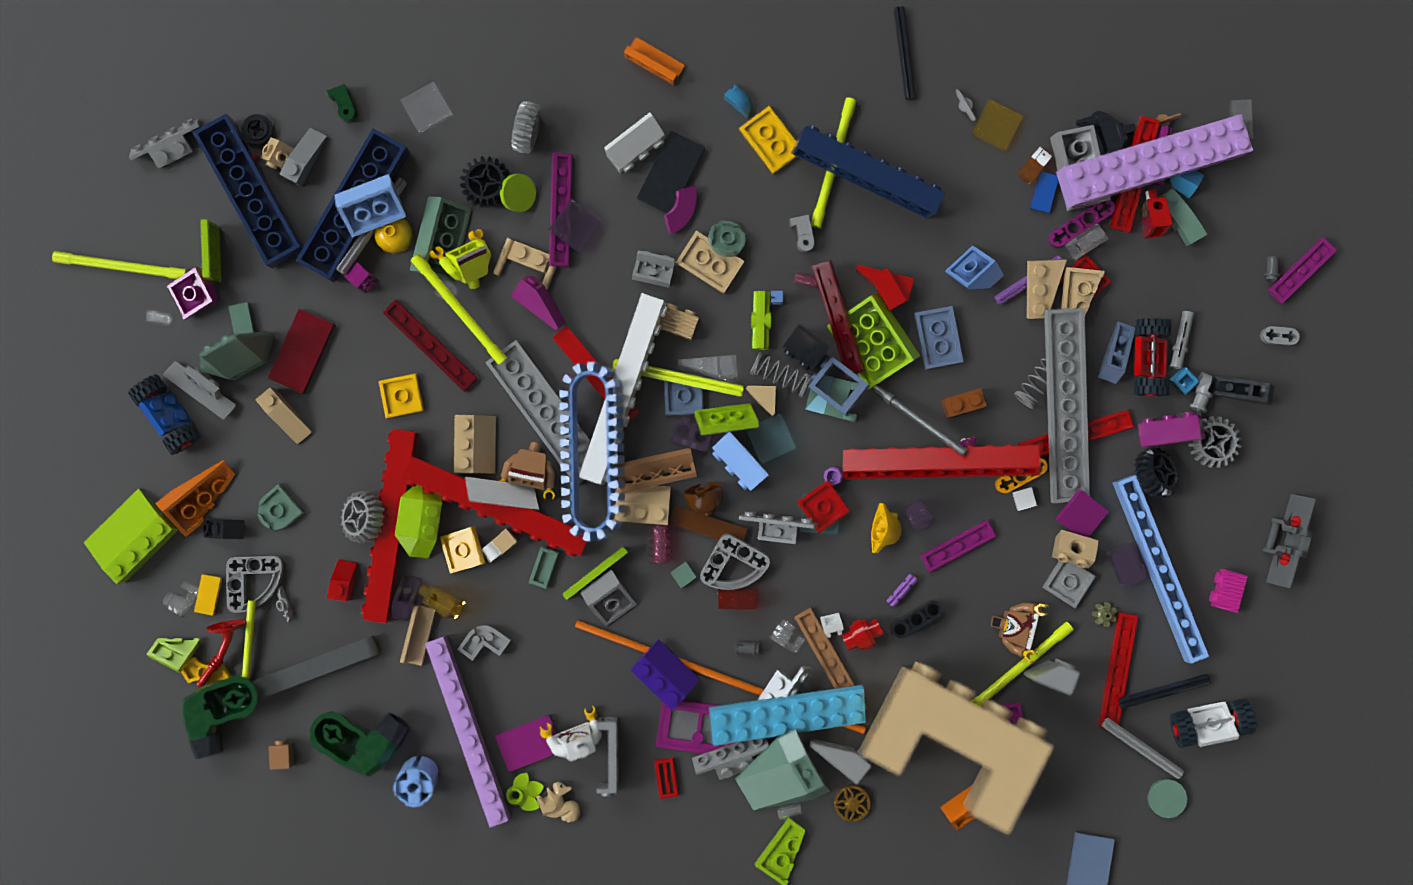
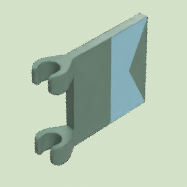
M825 375L816 387L842 406L848 399L850 390L854 391L859 383ZM810 389L805 410L850 422L856 421V414L849 413L845 416Z

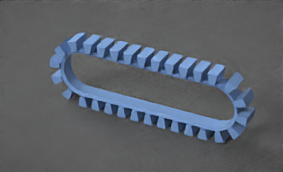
M587 362L588 370L585 364L580 363L572 367L577 374L576 377L571 374H565L562 381L569 383L570 388L569 391L560 390V398L569 399V403L560 402V410L569 411V415L560 414V423H569L570 428L560 427V435H570V440L561 439V447H570V452L561 451V459H570V464L561 463V471L570 472V476H561V484H571V488H561L562 496H571V500H562V508H571V514L562 515L564 523L575 522L576 525L569 530L574 536H582L585 531L583 540L597 541V535L599 540L612 536L608 527L612 530L620 529L623 522L614 519L615 514L625 513V505H616V501H625V493H616V488L625 489V480L615 481V476H625L624 468H615V463L624 464V456H615V451L624 452V444L615 443V439H624V431H614V426L624 427L623 419H614V414L623 415V407L614 406V401L623 403V394H614L613 389L623 387L621 380L608 379L615 373L613 369L606 366L601 368V363ZM590 375L598 376L603 381L606 389L608 515L605 522L597 528L588 527L583 523L579 514L577 389L580 382Z

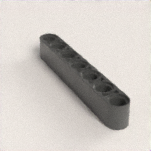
M370 636L259 678L253 682L256 683L259 689L261 699L380 653L374 637Z

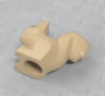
M555 782L553 783V792L546 788L547 797L536 796L543 816L550 818L561 817L562 821H567V823L576 821L580 816L579 804L575 801L564 802L562 797L571 791V786Z

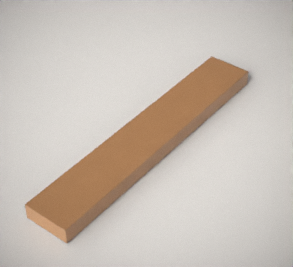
M811 607L794 616L833 687L837 689L855 686Z

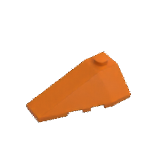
M222 460L171 490L155 504L179 531L187 537L202 524L204 516L209 509L213 508L215 500L219 494L224 492L235 476V473Z

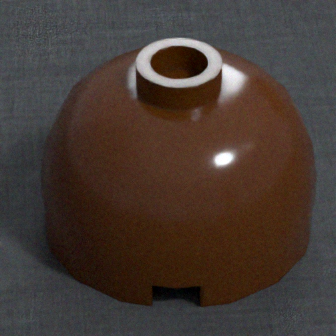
M707 482L708 486H701L700 483L687 488L684 496L688 507L696 513H702L703 516L713 514V511L718 509L723 500L722 487L718 482Z

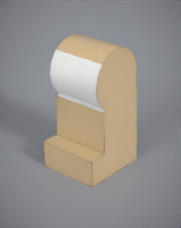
M506 528L482 549V553L491 563L519 541L509 528Z

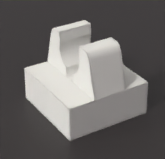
M839 613L820 617L824 633L828 638L831 637L830 633L837 631L838 635L842 634L844 629Z

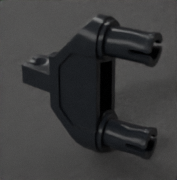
M1095 111L1089 117L1076 120L1078 128L1094 125L1097 128L1104 149L1100 153L1101 156L1121 150L1125 140L1128 139L1127 135L1136 131L1134 123L1123 126V123L1102 111Z

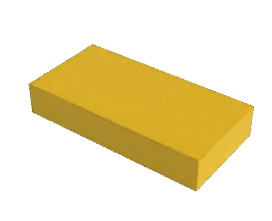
M207 574L201 575L194 612L215 615L222 577Z

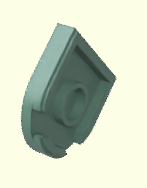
M277 484L259 501L258 518L265 527L273 530L287 528L305 513L281 484Z

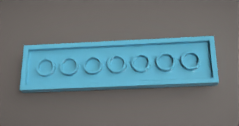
M862 685L709 708L713 746L781 736L793 729L800 733L866 723L864 688Z

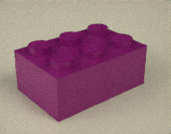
M1197 412L1183 413L1181 418H1177V415L1163 416L1161 421H1157V418L1143 419V423L1138 424L1141 447L1206 439L1203 418L1201 415H1197Z

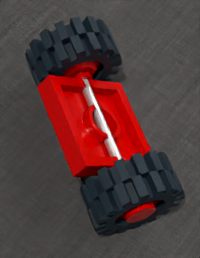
M1136 319L1135 336L1139 337H1135L1134 376L1147 378L1134 379V395L1169 396L1170 380L1160 379L1167 378L1168 340L1157 339V337L1171 336L1172 320Z

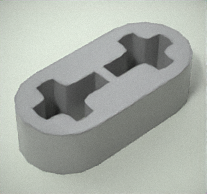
M1269 326L1264 328L1260 334L1261 340L1271 345L1291 346L1296 344L1300 338L1296 329ZM1271 330V334H1276L1277 337L1270 339L1269 336H1266V333ZM1289 332L1293 336V339L1290 341L1288 338H1282V335H1287Z

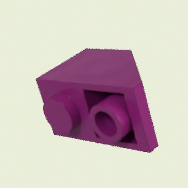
M355 262L347 274L344 275L351 284L364 293L371 291L376 285L375 281L377 278L358 262Z

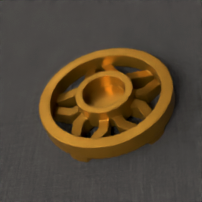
M847 785L842 787L835 795L834 808L843 820L857 822L868 814L870 798L863 788L857 785ZM847 789L851 793L849 796H847ZM851 789H857L861 792L856 793L854 796V792ZM844 791L845 799L838 800L840 794ZM864 794V796L862 797V799L859 800V799H858V796H861V795ZM865 798L867 799L866 808L863 804H860L865 800ZM844 802V806L837 805ZM859 807H862L864 812L859 811ZM838 808H839V809H845V808H846V810H845V816L840 813V811L838 810ZM851 811L852 814H851V816L848 818V812ZM855 811L861 814L859 817L853 818Z

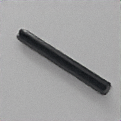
M898 6L894 8L904 96L905 100H913L916 95L904 6Z
M1204 674L1121 697L1118 699L1120 708L1124 709L1211 684L1209 675Z

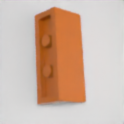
M635 38L631 46H627L624 51L625 58L672 85L675 84L684 69V64L639 38Z
M972 785L940 807L956 831L977 818L963 805Z

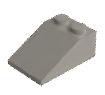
M813 738L809 740L810 746L855 784L861 780L871 767L870 759L865 757L860 749L856 751L848 746Z

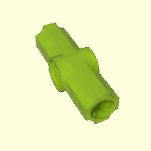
M754 291L751 329H753L752 349L755 350L769 349L771 312H769L770 292Z

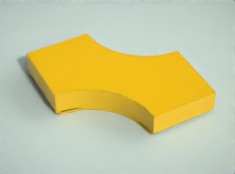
M195 656L188 661L181 673L189 684L200 679L208 668V664L201 662ZM224 663L221 664V667H218V671H214L207 683L232 677Z

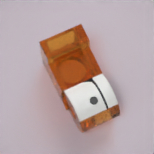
M1040 146L1019 170L1017 175L1030 185L1052 157V154Z

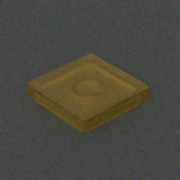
M989 99L971 134L1006 151L1023 116Z

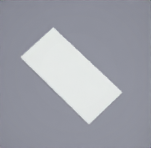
M465 477L469 501L539 510L534 488L508 482Z

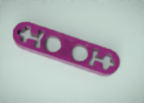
M1109 200L1093 205L1049 234V244L1054 248H1059L1110 216L1115 210L1113 201ZM1102 204L1105 206L1109 205L1108 212L1104 211L1098 215L1097 211L1103 208ZM1085 214H1092L1094 222L1087 223L1084 219ZM1072 223L1078 226V232L1075 234L1071 233L1068 229ZM1065 232L1066 236L1060 239L1061 243L1053 241L1055 235L1059 236Z

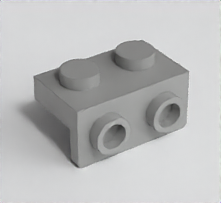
M638 251L632 280L669 288L675 259L667 255L653 254L649 251Z

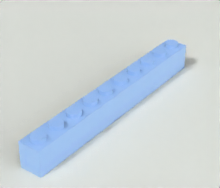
M1136 475L1127 476L1112 482L1183 660L1188 663H1194L1209 657Z

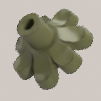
M1107 601L1104 602L1103 606L1097 603L1095 605L1097 611L1092 612V616L1097 617L1094 621L1095 624L1100 625L1103 623L1104 627H1109L1110 621L1115 622L1117 619L1114 616L1117 613V609L1115 607L1110 608L1111 605Z

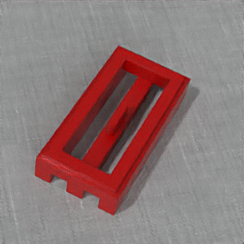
M674 758L655 759L654 764L659 798L679 796ZM669 762L671 767L674 793H671L670 791L668 770L666 764ZM659 764H663L667 794H663Z

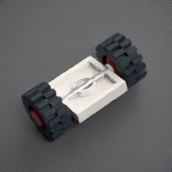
M1245 698L1230 701L1228 707L1224 701L1170 714L1171 731L1179 748L1196 745L1197 741L1200 747L1238 739L1239 736L1255 733L1257 730L1252 705Z

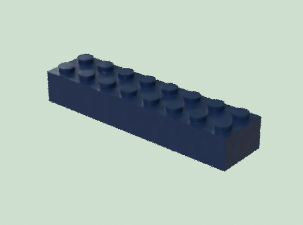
M224 114L193 131L196 140L265 265L273 269L300 254L303 245L234 120L229 115Z
M805 126L800 132L791 154L926 219L936 214L945 195V192L941 191V187L935 184L928 185L924 183V179L921 177H912L906 174L907 171L899 167L895 169L889 166V162L883 159L876 160L872 158V154L863 150L860 152L854 149L855 146L847 142L843 144L837 141V138L831 134L824 135L815 126Z
M372 128L335 194L388 174L392 181H394L410 151L406 146ZM335 196L332 197L296 259L298 263L335 283L340 274L337 266L358 237V235L351 236L336 207Z

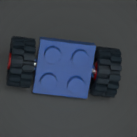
M154 374L144 378L141 382L139 381L137 385H134L129 390L128 394L136 406L141 408L160 437L168 434L162 440V443L171 455L178 454L184 449L189 448L190 445L192 446L194 442H197L201 435L172 392L164 393L167 390V386L158 374Z

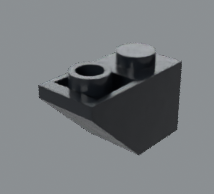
M204 518L202 525L203 537L243 539L244 520Z

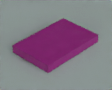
M550 714L495 735L508 772L554 755L546 742L547 738H542L540 734V726L543 730H548L547 723L552 726V736L557 734Z

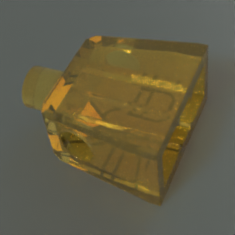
M423 584L418 591V594L425 597L423 603L445 618L457 619L467 603L440 586L429 587Z

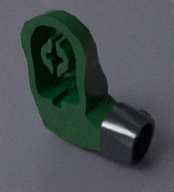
M236 675L204 685L182 700L183 726L195 759L209 757L224 751L222 732L219 730L220 725L232 719L245 718L255 710L260 699V692L256 683L247 677Z
M330 711L319 715L314 720L310 728L309 740L315 750L325 754L338 765L364 776H372L382 770L394 757L411 728L400 717L388 712L374 727L375 729L370 732L364 727L355 725L340 713Z

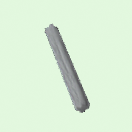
M1106 718L1103 721L1102 726L1175 778L1180 779L1184 771L1111 719Z

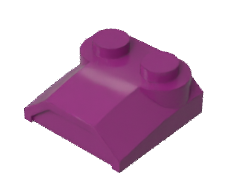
M199 267L193 268L167 285L184 320L207 307L214 306L218 300V295L212 282L202 277V269Z

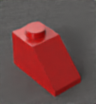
M338 559L330 579L328 599L344 602L351 601L358 563Z

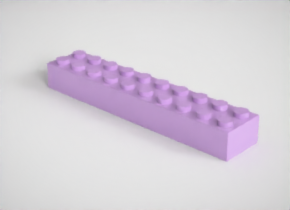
M1242 114L1072 164L1061 168L1056 174L1067 208L1070 209L1232 160L1252 152L1253 148Z

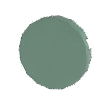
M720 221L711 227L708 234V243L717 254L724 257H733L743 250L746 243V234L744 231L742 232L738 224L731 221Z
M1160 779L1150 787L1147 795L1148 805L1160 817L1173 818L1181 814L1185 809L1187 794L1183 786L1175 780Z

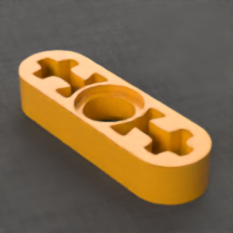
M1040 458V463L1043 465L1040 467V475L1047 471L1048 465L1044 459ZM1028 475L1024 481H1019L1016 476H1012L1016 485L1014 486L1013 482L1008 484L1007 490L1000 488L1001 480L1009 481L1011 478L1009 476H1000L995 482V488L1000 493H1009L1040 475H1033L1032 477Z

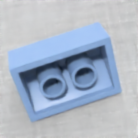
M389 174L334 195L336 207L352 237L406 217L398 192Z
M730 431L712 447L714 450L713 456L719 462L723 460L727 464L725 469L731 476L736 474L740 479L738 483L744 490L748 488L751 491L768 476L767 472Z

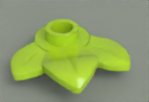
M528 773L519 774L514 779L513 786L507 790L506 799L510 804L519 805L525 811L537 810L539 804L535 797L541 793L544 786L538 781H529ZM513 792H518L519 797L514 798L512 795Z

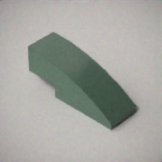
M1174 189L1158 197H1165L1167 199L1172 219V228L1174 231H1178L1186 246L1208 235L1195 214Z

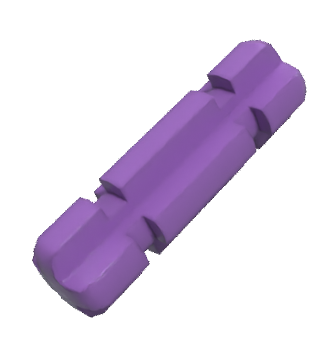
M909 574L905 578L906 581L902 582L893 592L894 595L887 599L888 604L896 607L899 600H902L911 589V586H914L918 581L914 575Z

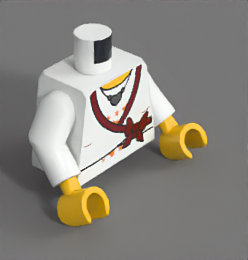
M592 706V713H587L586 708L584 709L585 716L590 721L589 723L586 722L552 736L551 724L547 723L548 730H543L540 726L541 737L547 738L546 742L555 756L565 757L569 761L586 757L588 754L596 751L595 745L600 741L602 733L601 730H597V712L594 706Z

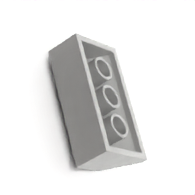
M1094 125L1060 131L1050 137L1058 171L1063 167L1101 156ZM1109 196L1070 209L1066 205V210L1072 211L1109 201L1111 198Z

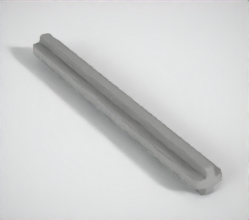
M400 177L394 182L398 195L401 194L407 184ZM375 229L358 235L337 266V270L341 274H347L374 234Z

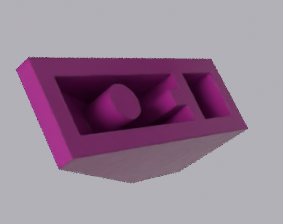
M528 274L523 277L511 297L557 331L565 324V320L546 287L533 275Z

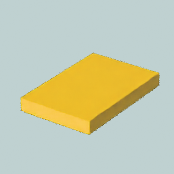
M770 106L739 128L740 132L772 174H775L797 157L791 154L796 140Z

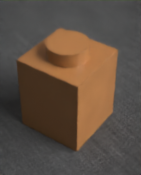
M276 740L274 744L269 746L270 770L289 769L294 766L293 742L287 743V740Z

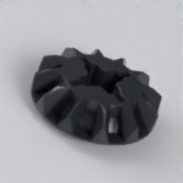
M252 114L244 120L242 134L248 142L262 144L265 141H269V137L272 134V124L264 115ZM260 124V128L264 130V132L262 131L256 134V132L251 128H257Z

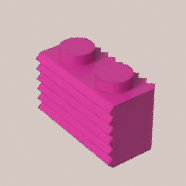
M1220 569V572H1217L1214 578V583H1216L1215 590H1212L1209 596L1210 606L1238 613L1248 576Z

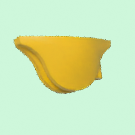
M879 503L872 525V553H879L885 546L896 543L901 536L902 528L897 519L898 514L889 512L884 503Z

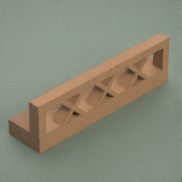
M691 448L627 461L624 464H615L616 468H624L625 476H618L619 480H625V482L634 481L632 484L625 485V489H620L621 493L697 477ZM691 468V471L681 472L683 469ZM664 473H671L669 476H662ZM646 477H653L651 480H644Z

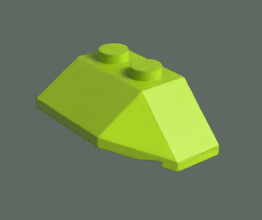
M416 485V487L410 488L400 497L395 536L408 556L428 559L437 540L442 499L440 494L434 492V495L423 491L424 487Z

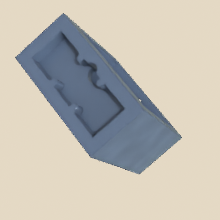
M832 356L830 359L826 358L820 366L822 370L811 377L809 381L811 384L808 387L847 416L870 385ZM834 364L859 383L842 406L816 387Z

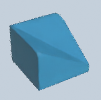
M1183 367L1182 370H1179L1170 378V381L1185 395L1200 382L1186 367Z

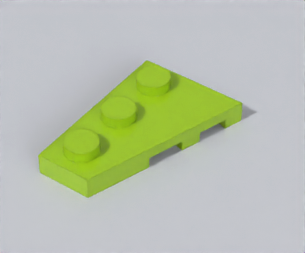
M788 817L754 863L755 866L781 885H787L796 853L799 850L805 832L804 827Z

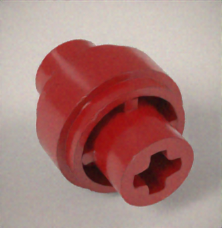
M860 618L852 622V625L849 626L851 631L843 634L842 638L849 651L856 647L866 651L874 647V644L877 643L875 638L884 635V632L877 618L868 623L866 619L861 620Z

